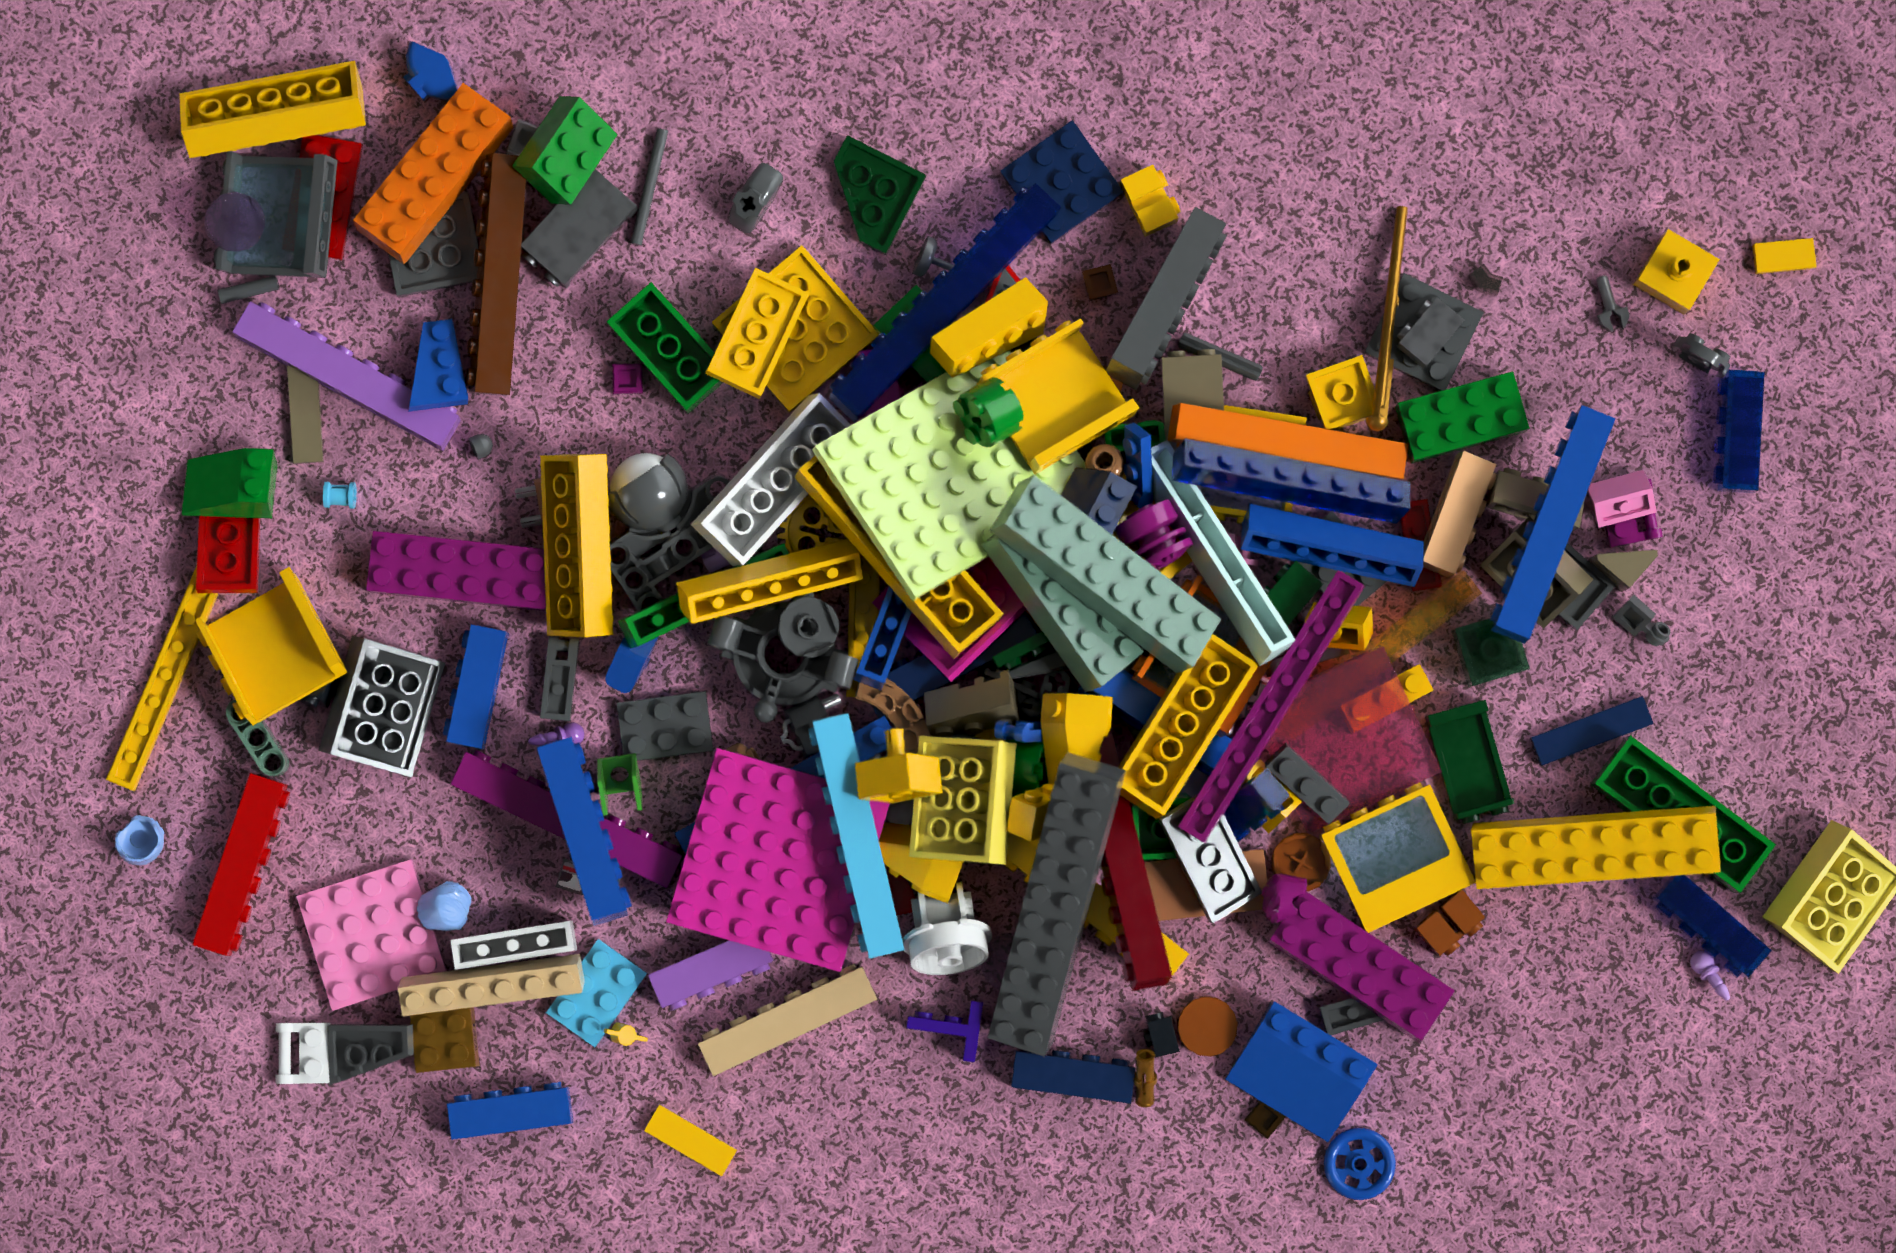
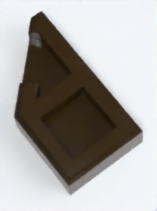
M1259 1101L1244 1120L1268 1139L1286 1117Z

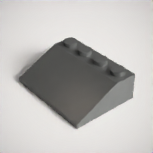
M352 636L344 661V666L348 673L339 678L318 751L412 777L445 662L365 638Z

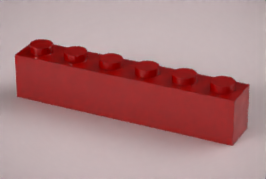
M253 773L249 774L192 945L224 956H231L233 951H238L243 935L239 934L242 922H248L252 911V906L248 905L251 895H256L261 885L262 878L258 877L261 865L266 866L271 855V849L267 848L270 838H275L280 828L281 821L277 820L280 808L285 809L290 798L287 784Z

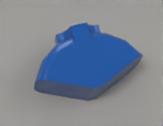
M410 41L406 53L408 73L403 77L404 80L423 101L428 97L449 101L458 90L449 61L443 54Z
M624 637L606 674V683L620 692H630L643 670L646 669L658 637L634 648L629 647Z

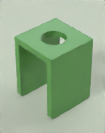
M636 753L597 759V784L603 816L608 815V794L634 791L637 810L641 811L642 786ZM617 767L625 768L628 771V777L623 781H616L611 777L612 770Z

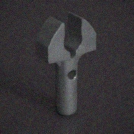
M1600 276L1596 281L1605 308L1603 313L1597 316L1599 324L1607 331L1613 332L1612 323L1610 322V316L1613 312L1614 315L1619 317L1621 329H1623L1630 315L1628 308H1621L1615 303L1608 277Z

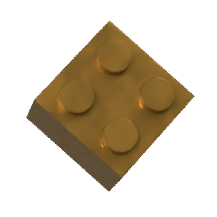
M474 1007L410 1015L411 1025H413L416 1073L480 1066Z

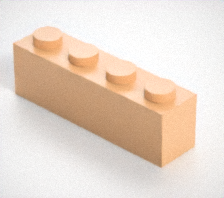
M1466 451L1456 454L1424 539L1423 568L1445 577L1453 576L1456 572L1459 573L1462 570L1466 560V556L1463 555L1465 547L1472 543L1476 533V528H1473L1477 517H1481L1486 507V501L1483 500L1487 489L1491 490L1496 480L1497 474L1493 473L1496 467L1495 463Z

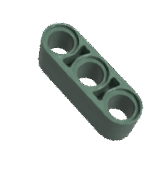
M236 699L231 701L226 708V717L259 769L269 776L279 777L283 775L289 768V759L265 721L263 720L254 726L247 719L238 721L234 716L235 709L232 705L237 701ZM255 730H261L265 735L264 742L259 746H254L251 742V735ZM276 754L281 759V765L276 771H270L267 767V760L270 756Z

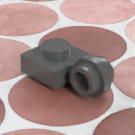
M1634 594L1613 616L1634 637L1641 630L1646 633V640L1652 646H1662L1669 640V627L1663 622L1651 623L1650 621L1655 617L1656 613Z

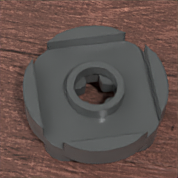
M1689 333L1687 337L1677 338L1672 346V350L1675 352L1680 349L1682 351L1679 355L1681 359L1703 372L1708 373L1710 369L1718 371L1716 377H1725L1730 368L1728 363L1731 358L1730 355L1720 349L1715 348L1713 351L1704 346L1705 341L1692 333Z
M803 597L792 601L781 612L778 619V635L784 647L792 654L806 658L817 657L830 650L839 631V621L834 609L826 602L824 603L822 600L812 597ZM804 619H808L810 623L815 622L816 628L812 630V636H808L807 632H801L800 627L804 625Z

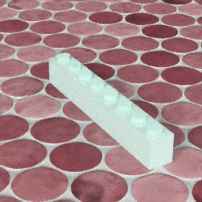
M1166 440L1152 447L1153 500L1156 504L1167 499L1170 500L1178 515V518L1170 524L1171 528L1174 530L1185 527L1186 533L1178 539L1181 541L1191 538L1193 546L1186 550L1259 666L1283 655L1295 641L1290 630L1169 441Z

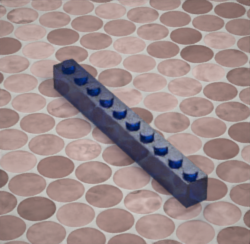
M1036 183L1029 190L1023 187L1013 198L1016 203L1009 210L1004 207L994 217L993 221L996 224L989 231L983 228L973 239L975 245L969 251L964 248L953 259L952 262L955 266L949 272L943 269L932 281L935 286L928 293L923 290L912 301L913 309L908 314L902 311L891 323L894 328L887 335L882 332L871 343L872 351L867 356L861 353L850 365L853 370L846 377L841 374L830 385L832 391L829 399L854 423L930 347L931 337L951 325L1058 215L1061 206Z

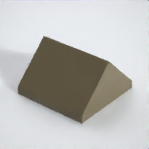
M1657 550L1596 554L1589 558V562L1615 583V588L1623 592L1636 582L1655 560L1658 553Z

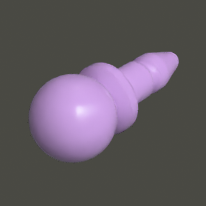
M1704 950L1695 952L1690 960L1692 969L1696 973L1701 974L1700 978L1702 981L1708 979V982L1715 988V992L1726 1001L1729 1000L1728 988L1723 984L1720 976L1716 974L1720 968L1714 965L1715 961L1712 954Z

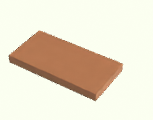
M1264 849L1242 851L1261 890H1263L1267 883ZM1178 859L1144 862L1159 921L1206 916ZM1262 894L1231 913L1263 910L1262 903L1264 898Z

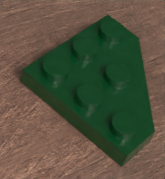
M847 135L834 159V165L860 243L887 255L927 175Z

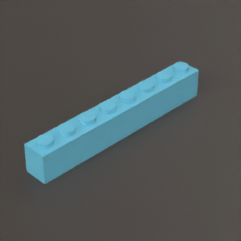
M846 712L813 720L814 727L808 728L812 746L818 745L821 757L815 758L819 776L825 775L828 785L827 787H822L826 805L832 804L835 816L829 817L833 835L839 834L842 844L836 847L840 864L846 863L849 875L843 876L847 894L853 893L856 904L851 905L850 908L854 923L860 922L863 934L857 935L861 953L867 952L870 959L903 951L905 949L870 802L858 798L855 763L860 762L849 714Z

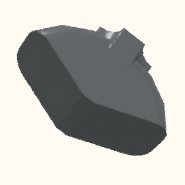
M760 163L742 189L737 192L732 200L734 203L728 216L732 226L743 233L754 231L772 204L783 182V176L778 170L766 163Z

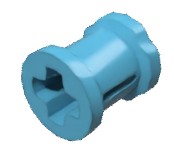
M324 482L323 506L325 508H330L331 505H340L355 509L357 498L355 482H350L349 485H334L330 482Z

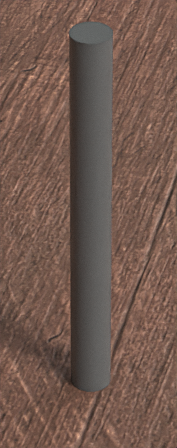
M657 128L630 241L633 245L642 246L669 132L665 129Z

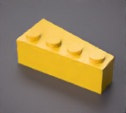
M1025 277L931 337L930 354L952 378L965 373L973 367L1044 334L1048 301Z

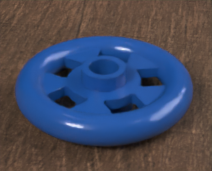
M1352 1128L1343 1131L1330 1142L1324 1156L1326 1178L1332 1188L1346 1198L1353 1200L1374 1198L1386 1190L1395 1174L1396 1160L1391 1145L1382 1135L1371 1129ZM1362 1140L1363 1149L1350 1151L1348 1142ZM1375 1147L1380 1150L1383 1159L1377 1162L1369 1153ZM1337 1155L1346 1156L1345 1169L1336 1168ZM1359 1158L1364 1159L1366 1163L1362 1170H1357L1354 1165L1355 1161ZM1376 1169L1381 1176L1374 1184H1371L1367 1177ZM1347 1175L1360 1180L1356 1188L1344 1183Z

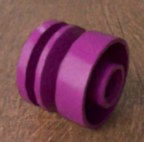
M1169 499L1155 505L1151 503L1128 515L1126 517L1127 520L1119 524L1114 530L1119 541L1124 545L1131 546L1137 544L1139 548L1135 553L1141 558L1144 557L1145 561L1157 570L1176 561L1186 550L1193 546L1191 538H1186L1179 542L1176 541L1177 538L1186 533L1185 527L1170 530L1168 527L1178 518Z

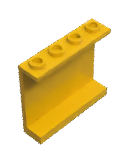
M1081 318L1073 323L1070 320L1062 323L1055 329L1056 333L1048 338L1045 334L1030 343L1031 348L1024 352L1021 349L1014 351L1005 358L1007 362L998 367L996 364L990 365L980 373L982 376L977 383L978 385L991 377H996L1004 382L1000 385L1006 391L1011 388L1017 396L1024 414V420L1019 422V426L1023 427L1019 432L1010 436V438L1035 475L1132 418L1139 409L1133 398L1127 402L1125 401L1079 331L1084 324Z
M290 567L279 572L284 583L213 623L207 625L201 617L195 619L200 629L196 632L198 639L204 648L209 646L212 654L208 658L216 671L221 670L224 676L220 680L223 688L228 695L233 694L237 701L232 704L241 720L246 718L252 726L348 673L299 578Z

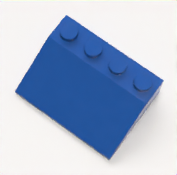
M1273 1001L1269 1004L1225 1080L1326 1142H1329L1361 1094L1378 1064Z

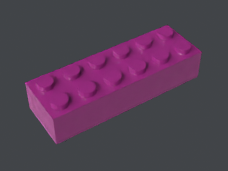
M373 531L366 591L376 594L546 611L544 549Z
M1307 891L1304 895L1298 896L1293 904L1298 909L1297 914L1282 920L1268 943L1420 1043L1455 990Z

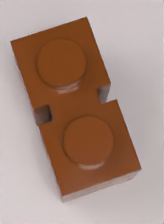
M1463 890L1455 892L1439 906L1441 911L1457 928V932L1450 927L1438 911H1433L1414 927V930L1436 956H1441L1443 953L1449 956L1460 946L1457 941L1463 935L1467 934L1471 937L1483 927L1481 921L1485 918L1484 914Z

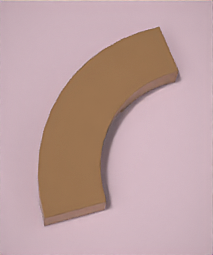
M886 679L882 690L858 682L855 699L876 707L891 721L895 729H903L905 753L918 754L919 736H930V732L926 726L924 716L912 698L889 679Z

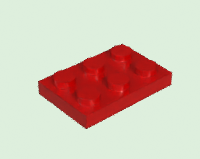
M199 516L196 573L197 593H258L261 518Z

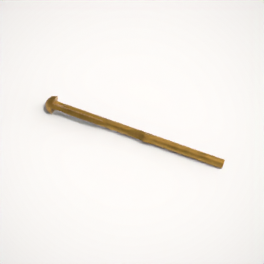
M1405 206L1396 207L1372 416L1366 417V424L1373 431H1382L1389 422L1387 416L1394 359H1390L1396 307L1399 306L1398 289L1408 208Z

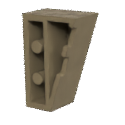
M1009 670L1000 672V678L986 682L984 677L974 679L975 685L960 688L959 684H954L924 692L926 726L931 737L949 738L957 733L975 735L982 733L983 730L995 729V725L999 720L1007 721L1010 725L1015 726V722L1020 721L1018 692Z

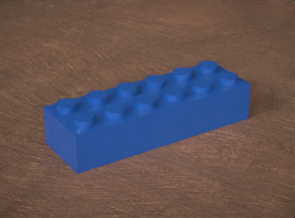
M568 737L537 747L593 926L628 916L626 908L632 907L626 886L620 888L617 879L623 878L617 857L610 859L608 851L614 848L608 829L601 830L599 822L604 821L599 801H592L590 793L595 792L589 771L583 773L581 765L586 764L580 742L574 744L572 737Z

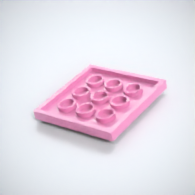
M412 859L296 896L332 1011L396 991L402 977L447 971L435 931L426 929L418 918L417 902L420 900L423 892Z

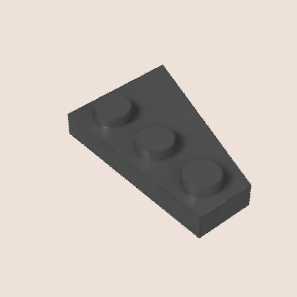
M327 1025L329 1085L337 1084L414 1055L413 1025Z

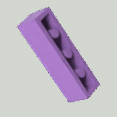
M729 940L651 973L648 977L661 1008L669 1006L670 1011L687 1005L685 999L696 994L698 999L715 993L713 987L724 982L727 988L743 981L741 975L752 971L755 976L769 970L768 963L773 962L774 959L771 952Z

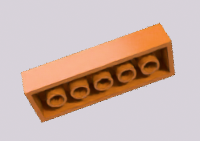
M463 83L353 219L357 231L405 265L453 205L458 196L481 170L482 160L486 159V155L494 153L513 130L511 117Z

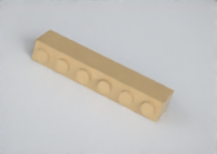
M574 954L407 976L401 978L397 989L402 1016L582 993L585 980L581 955Z
M852 964L839 972V978L830 982L828 977L822 978L812 983L813 990L802 994L800 989L784 996L786 1002L777 1007L771 1002L756 1009L758 1016L747 1020L746 1015H743L729 1022L731 1028L720 1033L719 1029L716 1028L703 1034L704 1041L698 1043L712 1075L720 1074L877 1000L878 998L863 966L857 969L855 964Z

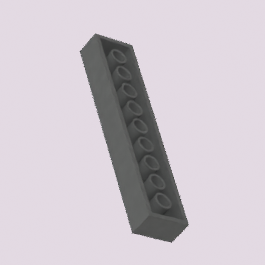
M1069 752L1061 760L988 1034L989 1039L1044 1057L1052 1046L1126 770Z

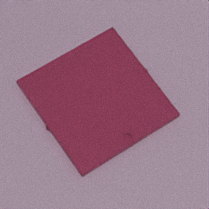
M1382 644L1308 678L1266 745L1271 757L1286 742L1349 800L1350 805L1331 823L1442 772L1414 713L1415 706L1410 704ZM1254 704L1247 707L1249 712L1254 706ZM1303 800L1295 808L1307 834L1328 825Z

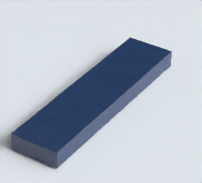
M1641 696L1531 737L1530 739L1540 766L1654 723L1644 697Z

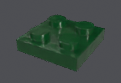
M1042 631L993 656L992 662L997 669L1011 670L1022 665L1020 659L1028 655L1034 659L1046 653L1049 649L1047 645L1050 644V641Z

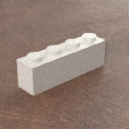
M573 921L450 940L455 970L577 951Z

